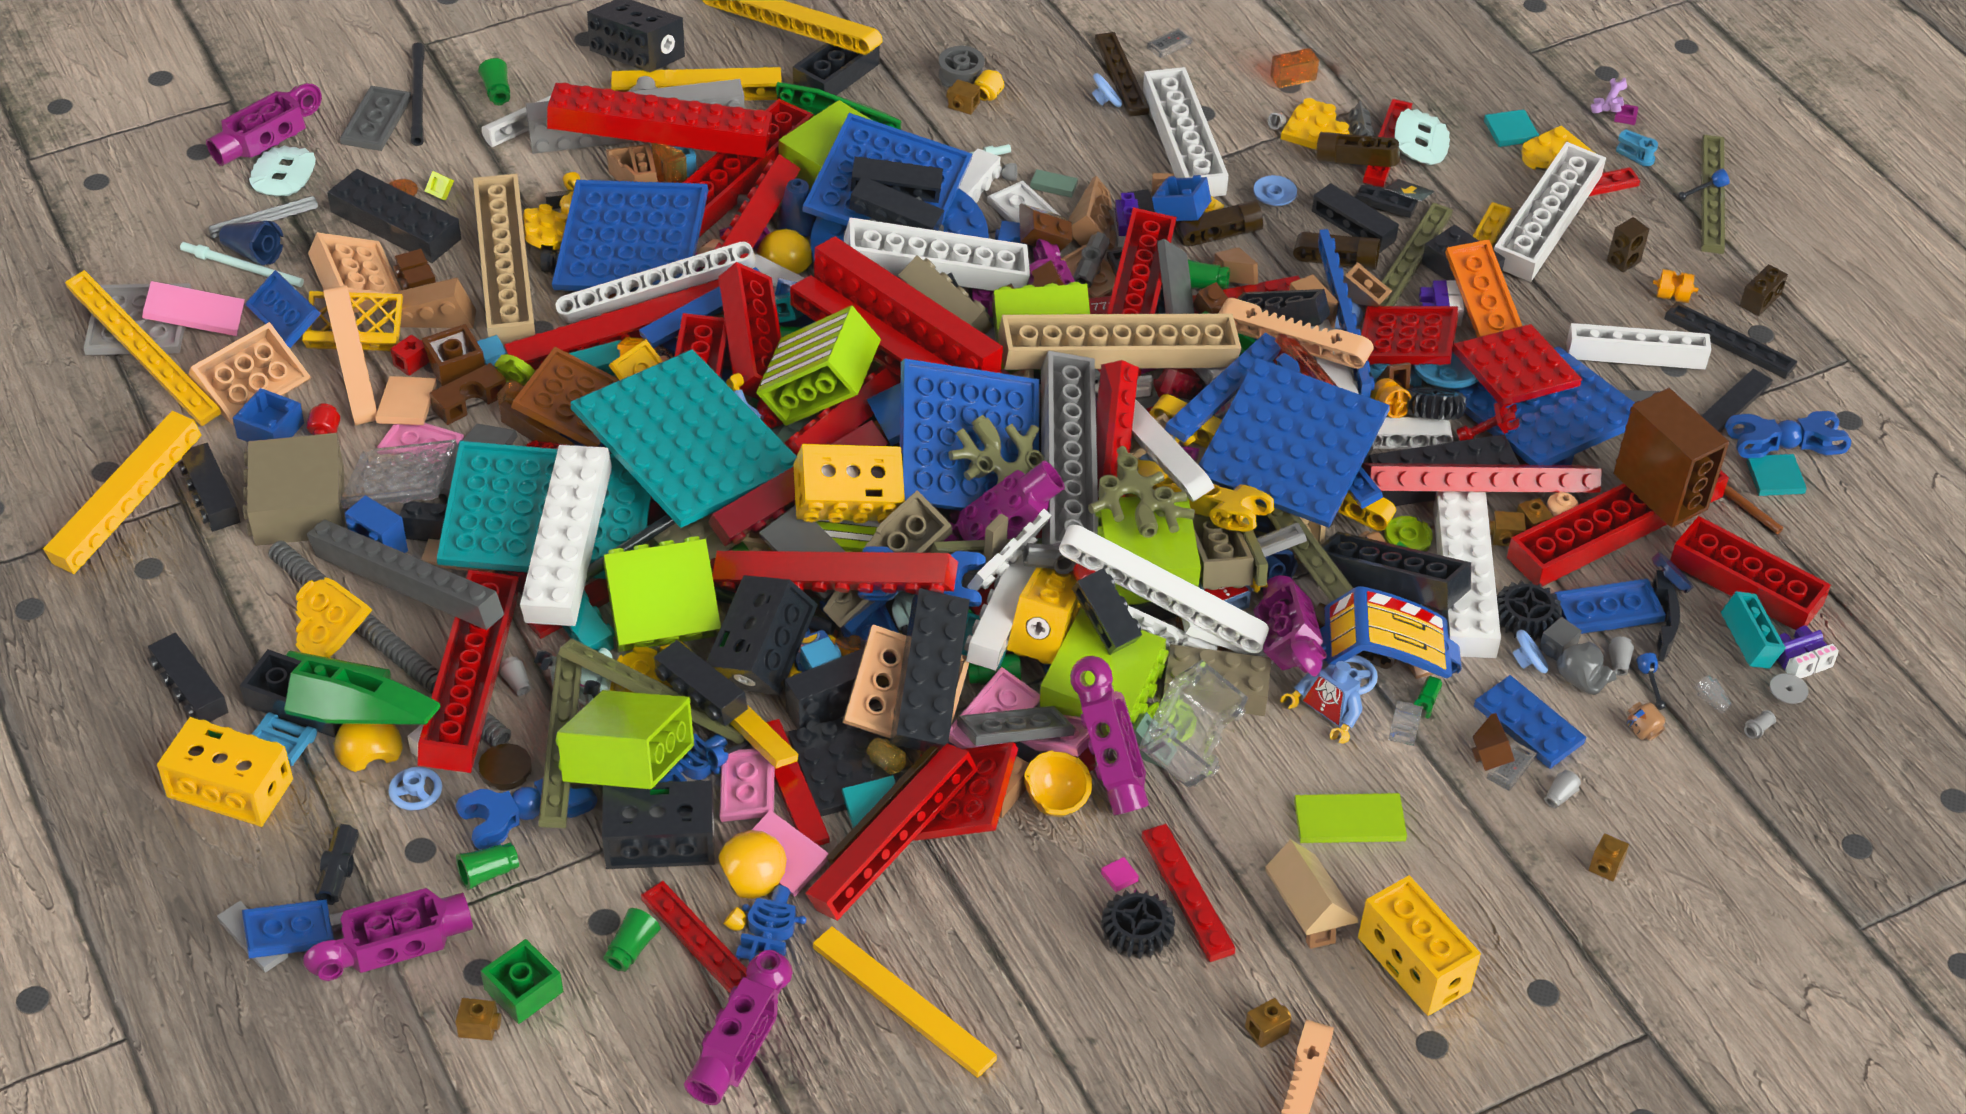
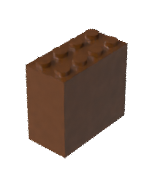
M1667 388L1661 392H1655L1652 396L1642 401L1635 402L1630 408V415L1625 426V433L1613 474L1667 525L1673 528L1708 510L1730 441L1671 388Z

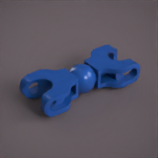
M1815 411L1806 418H1798L1797 422L1784 420L1778 424L1775 419L1768 420L1753 414H1740L1731 416L1725 424L1728 435L1733 439H1738L1736 449L1743 458H1762L1770 451H1778L1779 447L1792 449L1798 445L1801 450L1809 449L1823 455H1837L1846 453L1852 444L1847 432L1837 430L1839 418L1831 411ZM1831 420L1828 425L1824 424L1826 421ZM1737 424L1744 425V428L1733 429ZM1844 440L1839 445L1832 444V441ZM1746 445H1752L1751 447L1744 449Z
M869 546L863 548L862 552L893 551L888 547ZM956 551L951 554L958 561L954 591H944V594L970 599L969 607L980 606L982 603L980 593L976 590L962 587L961 581L968 571L981 570L985 566L986 557L976 552ZM873 590L872 593L858 591V596L864 600L887 602L901 591L897 590L894 594L885 593L881 590Z
M543 778L534 782V788L529 786L521 787L514 791L512 796L509 791L496 793L489 789H478L458 799L456 810L463 819L482 818L486 820L476 826L472 832V841L476 848L486 849L503 843L509 831L513 827L520 825V819L532 820L539 816ZM588 787L580 789L570 788L567 818H574L594 809L598 799L592 789Z

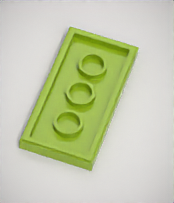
M1400 793L1295 795L1294 804L1300 843L1400 842L1407 839Z

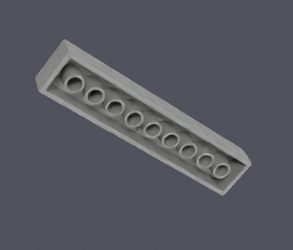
M740 79L630 91L636 94L656 95L657 97L677 98L679 100L699 101L701 103L721 104L722 106L742 107L745 109L744 92ZM549 101L526 104L532 154L635 142L634 140L547 129V106Z
M1054 351L1047 352L1041 367V453L1044 456V461L1050 463L1059 473L1064 482L1065 489L1049 501L1047 512L1052 516L1042 527V545H1053L1061 542L1067 527L1070 525L1082 526L1097 534L1098 517L1095 516V513H1090L1088 509L1089 504L1098 501L1095 359Z

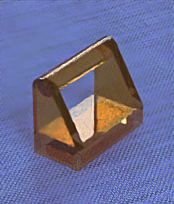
M651 144L657 182L683 183L688 179L686 155L681 150L665 144Z

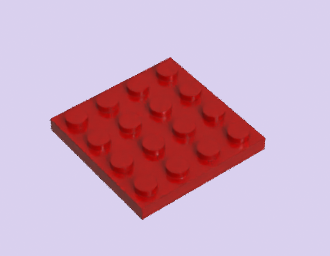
M1367 306L1361 336L1369 339L1374 346L1367 359L1369 364L1394 365L1408 362L1412 365L1450 364L1459 315L1458 306Z
M1532 324L1453 344V353L1499 404L1505 398H1512L1513 404L1581 385L1582 378Z
M1008 742L963 749L969 752L978 771L913 841L996 831L1018 751L1016 744Z

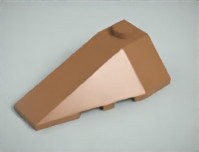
M1097 176L1092 178L1068 220L1072 222V240H1076L1079 245L1087 246L1091 235L1101 232L1105 233L1106 237L1110 239L1108 249L1111 250L1115 247L1117 238L1116 232L1111 228V225L1114 224V218L1109 212L1112 209L1110 191Z

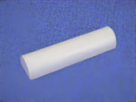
M551 95L537 102L549 101ZM526 107L482 126V134L485 141L491 147H494L529 131Z

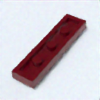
M1168 369L1159 391L1192 400L1204 389V385H1202L1203 380L1201 378Z

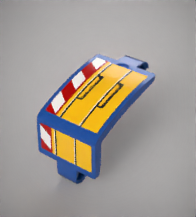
M1356 587L1325 606V626L1320 628L1323 640L1321 647L1326 653V658L1322 661H1327L1329 665H1336L1338 661H1346L1362 651H1368L1409 663L1446 679L1451 677L1453 673L1457 672L1458 674L1462 669L1460 646L1449 638L1447 619L1420 604L1383 591L1367 587Z

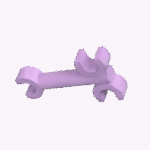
M1615 78L1610 80L1611 90L1606 100L1595 98L1594 104H1591L1592 113H1600L1610 109L1612 112L1621 111L1624 101L1623 97H1617L1619 91L1627 88L1626 78H1623L1620 82H1616Z

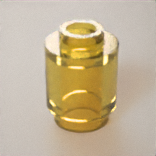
M876 738L868 746L867 754L870 756V760L887 773L894 774L904 768L906 764L905 752L897 746L890 744V741L887 739Z

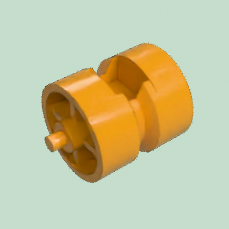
M1662 269L1660 279L1653 280V284L1658 287L1657 298L1669 300L1671 297H1674L1675 301L1689 303L1691 294L1693 292L1698 293L1699 289L1693 285L1695 275L1683 272L1677 275L1675 271Z
M1389 378L1377 381L1370 395L1371 399L1390 405L1388 416L1392 418H1400L1406 415L1408 411L1406 407L1408 397L1412 398L1407 390Z

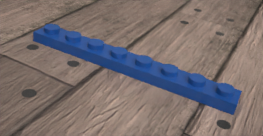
M1264 333L1166 423L1165 430L1182 442H1185L1237 394L1256 358L1271 362L1283 351L1285 344L1273 336Z

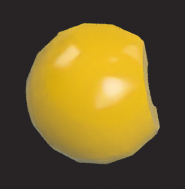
M779 229L767 234L761 240L757 250L758 255L796 274L806 270L813 260L808 240L794 230Z
M342 724L334 741L336 758L341 765L354 772L365 769L369 762L376 759H382L386 763L397 761L403 749L402 737L395 724Z
M1053 750L1041 753L1030 762L1025 771L1024 782L1028 794L1035 806L1045 815L1063 817L1073 814L1087 802L1091 794L1092 778L1087 766L1079 758L1068 753L1053 752Z
M747 830L735 834L724 844L718 858L737 896L749 899L768 895L774 890L785 873L787 860L785 850L778 840L764 831Z

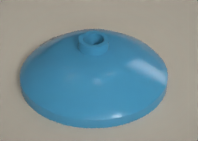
M1453 351L1450 364L1414 365L1417 375L1426 383L1435 387L1461 389L1478 382L1477 378Z

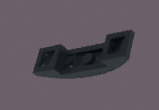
M1656 570L1652 588L1660 604L1663 605V610L1666 614L1665 626H1661L1656 642L1658 661L1663 662L1670 653L1680 622V606L1677 594L1670 580L1664 575L1662 570Z

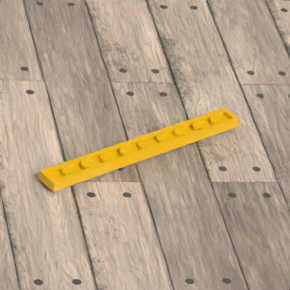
M85 270L65 282L67 288L201 426H204L221 414L220 408Z

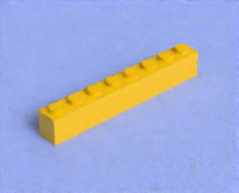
M781 67L655 70L651 73L644 70L612 71L611 89L627 92L636 85L638 78L641 76L651 77L655 81L657 88L740 79L744 92V101L777 100L776 84L781 82Z
M172 410L43 548L51 563L75 574L202 436L195 421Z

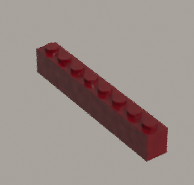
M871 420L830 445L887 446L888 442ZM794 466L712 514L708 523L725 547L731 543L734 545L739 544L747 537L746 534L754 531V533L759 532L767 525L766 522L771 519L775 521L786 513V510L796 505Z

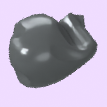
M1591 642L1576 644L1565 649L1556 663L1559 673L1567 682L1588 694L1596 695L1600 693L1607 683L1617 679L1614 670L1608 666H1603L1604 656L1601 650Z

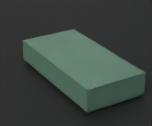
M1036 169L1030 182V188L1072 198L1078 185V178Z

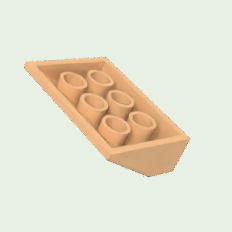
M316 233L308 255L323 290L347 285L348 291L352 293L394 294V292L402 291L380 241ZM364 300L358 306L365 311L371 309L375 304L371 300ZM387 301L382 306L390 305L392 301ZM357 308L353 309L354 313L359 312Z
M270 322L191 366L188 374L199 388L220 408L221 415L232 425L234 424L233 417L260 388L283 396L311 379V376Z

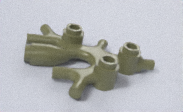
M984 415L971 422L974 426L972 429L984 444V450H979L965 429L962 428L955 434L962 442L963 448L949 451L950 460L969 459L972 461L969 469L964 472V477L970 481L974 477L983 478L993 471L998 477L997 484L1017 469L1026 474L1044 461L1043 454L1038 450H1033L1032 446L1039 428L1031 425L1025 436H1022L1015 426L1010 424L1004 429L1018 449V458L1013 463L1006 462L1001 456L999 434L988 417L985 418Z
M1120 446L1117 449V477L1113 475L1101 477L1098 492L1100 500L1088 505V509L1092 514L1102 509H1110L1114 520L1120 522L1124 519L1119 498L1125 494L1139 496L1141 501L1135 510V521L1139 533L1146 538L1153 537L1158 530L1154 511L1158 516H1165L1171 533L1179 530L1176 518L1194 519L1195 514L1194 509L1174 505L1176 502L1187 501L1186 491L1174 492L1171 488L1165 486L1154 490L1153 486L1164 481L1163 473L1157 472L1149 477L1140 475L1137 471V458L1128 453L1125 446Z

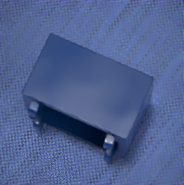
M1194 175L1191 178L1169 176L1152 197L1154 211L1177 217L1176 221L1198 220L1212 201L1207 177H1201V175Z
M262 388L233 417L237 438L246 442L293 437L305 423L301 403Z
M366 495L345 512L346 524L349 530L406 553L408 551L403 520L398 514Z

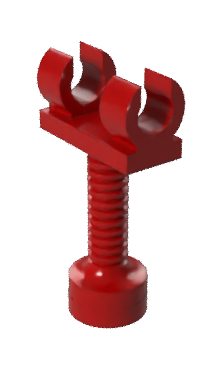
M1505 398L1500 404H1494L1495 417L1472 428H1468L1466 425L1458 428L1456 431L1460 441L1474 439V436L1487 431L1496 425L1500 427L1504 434L1508 433V430L1517 429L1520 423L1519 418L1516 419L1515 417L1517 407L1516 404L1512 405V398Z

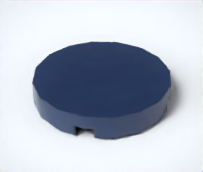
M1657 552L1652 557L1656 567L1661 566L1664 575L1678 589L1688 593L1693 588L1688 578L1666 556Z

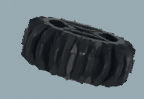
M1413 387L1407 389L1412 396L1411 399L1408 397L1406 405L1408 409L1407 414L1431 420H1455L1464 416L1466 397L1458 391L1437 387Z
M1520 580L1517 585L1511 582L1509 587L1504 586L1497 595L1500 627L1505 628V634L1512 632L1514 638L1517 637L1516 633L1518 630H1524L1533 641L1538 637L1542 639L1543 632L1562 616L1561 601L1557 600V594L1551 593L1550 588H1542L1541 583L1534 585L1530 581L1528 584H1525Z
M1136 888L1130 894L1125 889L1123 896L1116 894L1113 901L1108 900L1106 908L1102 912L1101 928L1104 940H1109L1110 948L1117 946L1118 954L1126 951L1128 958L1132 954H1137L1139 959H1141L1143 954H1147L1151 958L1154 951L1161 954L1163 946L1168 947L1170 939L1174 936L1175 919L1172 908L1167 907L1166 900L1159 901L1158 893L1150 896L1148 889L1143 894L1139 893Z

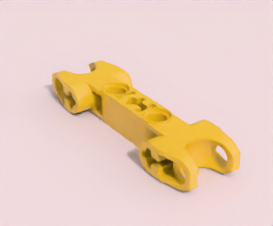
M1138 460L1137 468L1140 475L1149 477L1157 472L1163 473L1164 481L1153 486L1154 490L1165 486L1171 488L1174 492H1182L1156 462ZM1213 484L1214 489L1194 502L1189 499L1190 509H1194L1196 514L1210 517L1211 521L1220 528L1247 532L1253 530L1257 526L1256 515H1267L1274 510V499L1270 495L1247 485H1238L1234 490H1230ZM1126 494L1125 497H1137V495ZM1256 499L1263 500L1267 508L1257 505ZM1245 517L1248 519L1249 525L1242 522Z

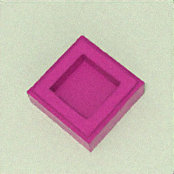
M1125 857L1101 868V874L1115 892L1138 882L1139 875Z

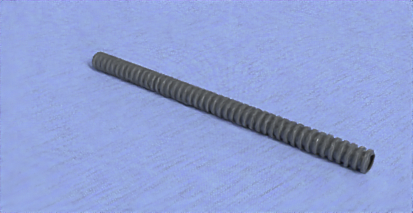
M277 541L270 547L268 552L269 558L301 585L304 586L311 580L313 582L325 580L324 577L326 576L292 549L285 541ZM370 613L356 631L432 694L439 670ZM487 712L481 736L492 746L508 743L511 738V730Z

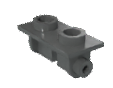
M1359 101L1349 112L1348 118L1350 120L1351 132L1353 135L1375 136L1371 126L1370 112L1362 108V103Z

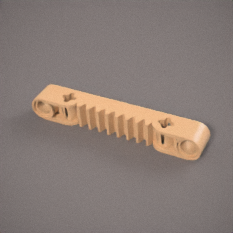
M1228 298L1218 313L1233 314L1237 333L1259 339L1264 333H1267L1285 344L1284 347L1356 369L1364 367L1374 348L1372 342L1363 336L1339 329L1328 332V328H1324L1320 331L1318 325L1311 329L1310 323L1303 326L1301 320L1294 324L1293 318L1286 321L1284 315L1277 318V313L1269 316L1267 310L1262 313V309L1256 304L1235 298Z
M1306 1019L1297 1047V1055L1294 1062L1295 1071L1281 1114H1309L1331 1043L1334 1027Z

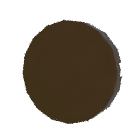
M511 743L498 744L489 748L482 754L478 763L480 778L484 784L489 787L490 785L494 786L497 790H510L521 786L527 781L526 778L532 772L531 757L526 749Z

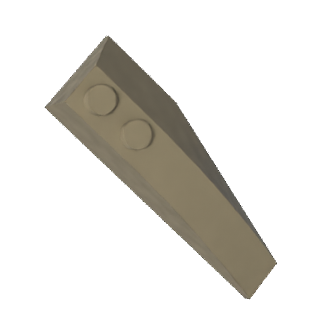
M917 490L880 523L875 534L865 547H888L894 553H929L934 542H943L952 534V525ZM850 590L848 593L835 591L823 608V611L841 629L875 601L860 598L858 590Z

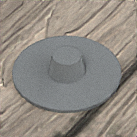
M1779 674L1773 677L1770 682L1771 693L1782 702L1796 704L1804 701L1808 696L1806 683L1795 675Z

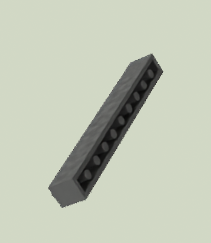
M324 519L307 533L316 557L485 630L489 629L504 615L496 591Z

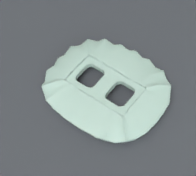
M1406 109L1398 117L1394 138L1399 141V149L1402 154L1419 163L1434 165L1440 163L1447 154L1450 131L1447 130L1446 124L1440 123L1437 117H1432L1428 113H1422L1418 109ZM1418 125H1424L1426 128H1429L1430 133L1419 130ZM1415 138L1426 141L1427 147L1417 144Z
M285 145L280 148L272 147L268 152L264 151L262 157L258 158L257 163L254 164L251 177L249 178L250 184L257 192L265 195L290 196L305 186L315 167L316 158L314 153L309 152L306 148H290ZM282 159L293 160L290 166L279 165ZM274 173L286 174L282 180L272 179Z

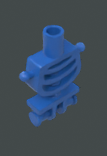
M693 734L694 746L691 748V751L689 750L684 755V758H681L659 782L687 781L681 773L694 780H703L713 771L716 775H719L721 767L712 768L707 762L705 753L708 748L720 745L726 747L728 745L726 738L715 734L704 742L697 734Z
M777 885L774 888L771 900L757 898L752 907L749 904L742 906L744 912H749L748 928L754 935L741 934V945L738 946L736 952L737 959H748L750 962L756 955L760 954L758 953L759 951L763 952L765 950H773L785 956L786 942L782 941L792 937L795 923L805 924L807 921L805 916L796 917V907L787 904L790 895L789 888Z

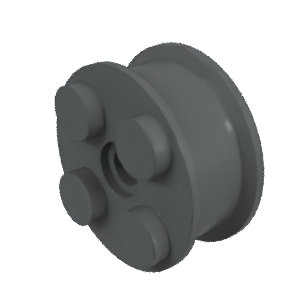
M969 46L947 48L939 56L941 68L939 69L938 77L940 82L948 88L953 86L957 79L974 84L975 80L983 72L984 56L980 51Z

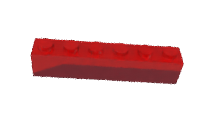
M1123 360L1101 364L1096 408L1098 492L1101 477L1105 475L1117 477V449L1120 446H1125L1128 453H1130L1139 367Z

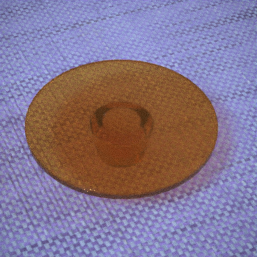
M397 179L389 183L412 196L417 194L418 187L411 180Z
M858 635L840 637L835 640L839 647L850 651L865 648L867 642Z

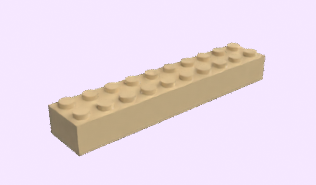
M517 174L473 178L488 338L497 335L504 347V344L511 343L514 340L535 335Z
M1233 314L1002 315L998 332L1000 345L1003 346L1002 358L1005 370L1041 369L1048 351L1094 358L1095 369H1101V364L1119 360L1126 361L1139 368H1227L1239 357L1241 351Z

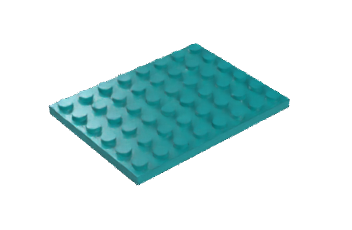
M693 349L571 401V410L680 528L724 508L794 466L793 464L797 457Z
M460 441L437 554V565L528 572L558 449ZM609 454L612 468L590 564L608 553L609 550L616 548L645 529L648 524L651 495L613 454ZM603 570L593 578L606 579L605 571Z

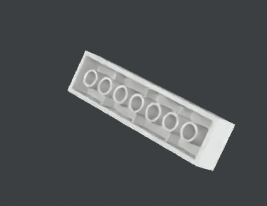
M1186 68L1145 71L1143 94L1175 177L1191 178L1194 175L1207 177L1212 197L1226 195L1228 173Z
M1569 142L1564 144L1494 247V251L1505 257L1503 271L1529 282L1533 280L1601 178L1606 157Z
M849 218L844 235V242L897 277H899L898 275L916 255L922 260L925 258L929 259L936 266L935 269L939 273L944 272L947 275L952 272L958 285L994 291L1012 283L1014 288H1021L1027 285L1030 277L1027 244L857 218Z
M559 445L520 603L525 623L576 626L612 468L608 448Z
M1437 491L1433 507L1437 554L1471 562V590L1448 610H1442V616L1448 621L1449 638L1460 646L1461 657L1496 658L1501 641L1486 492Z

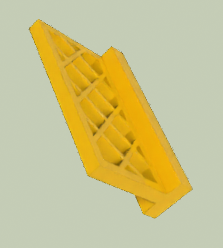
M309 291L308 301L314 306L315 298L325 299L324 292ZM349 292L353 309L357 308L362 314L356 320L357 326L365 319L373 325L367 332H360L358 330L362 349L391 351L390 348L400 342L403 295ZM364 300H371L375 305L365 313L358 305ZM387 301H397L396 308L389 314L382 307ZM327 305L319 311L321 315L317 318H321L327 325L320 331L312 330L311 325L303 334L302 341L308 349H337L331 322L329 323L323 316L328 311ZM377 309H380L386 316L375 324L369 316ZM390 320L394 324V333H384L380 327Z

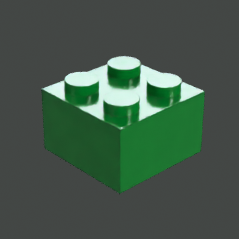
M524 939L481 970L484 990L518 1024L564 992L561 973L527 939Z

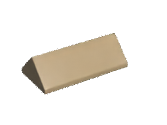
M1290 839L1266 865L1265 871L1306 935L1358 923L1357 916L1314 853Z

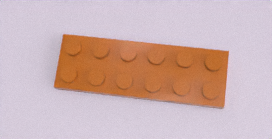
M1490 240L1448 247L1445 254L1477 338L1521 327L1522 323Z

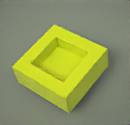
M432 171L425 192L446 200L454 180Z

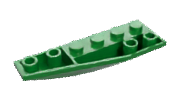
M781 82L776 84L777 100L781 99L814 114V116L840 100L873 121L901 130V120L868 105L835 96L820 89Z
M306 656L291 673L285 712L289 715L323 723L426 725L441 705L439 702L416 690L370 671L347 664Z

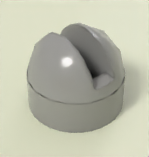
M1280 112L1271 113L1268 117V125L1271 129H1281L1286 124V117Z
M1009 163L1002 167L1001 175L1004 179L1009 181L1017 180L1016 163Z

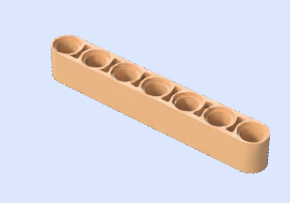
M347 285L323 290L355 425L376 421L377 407Z

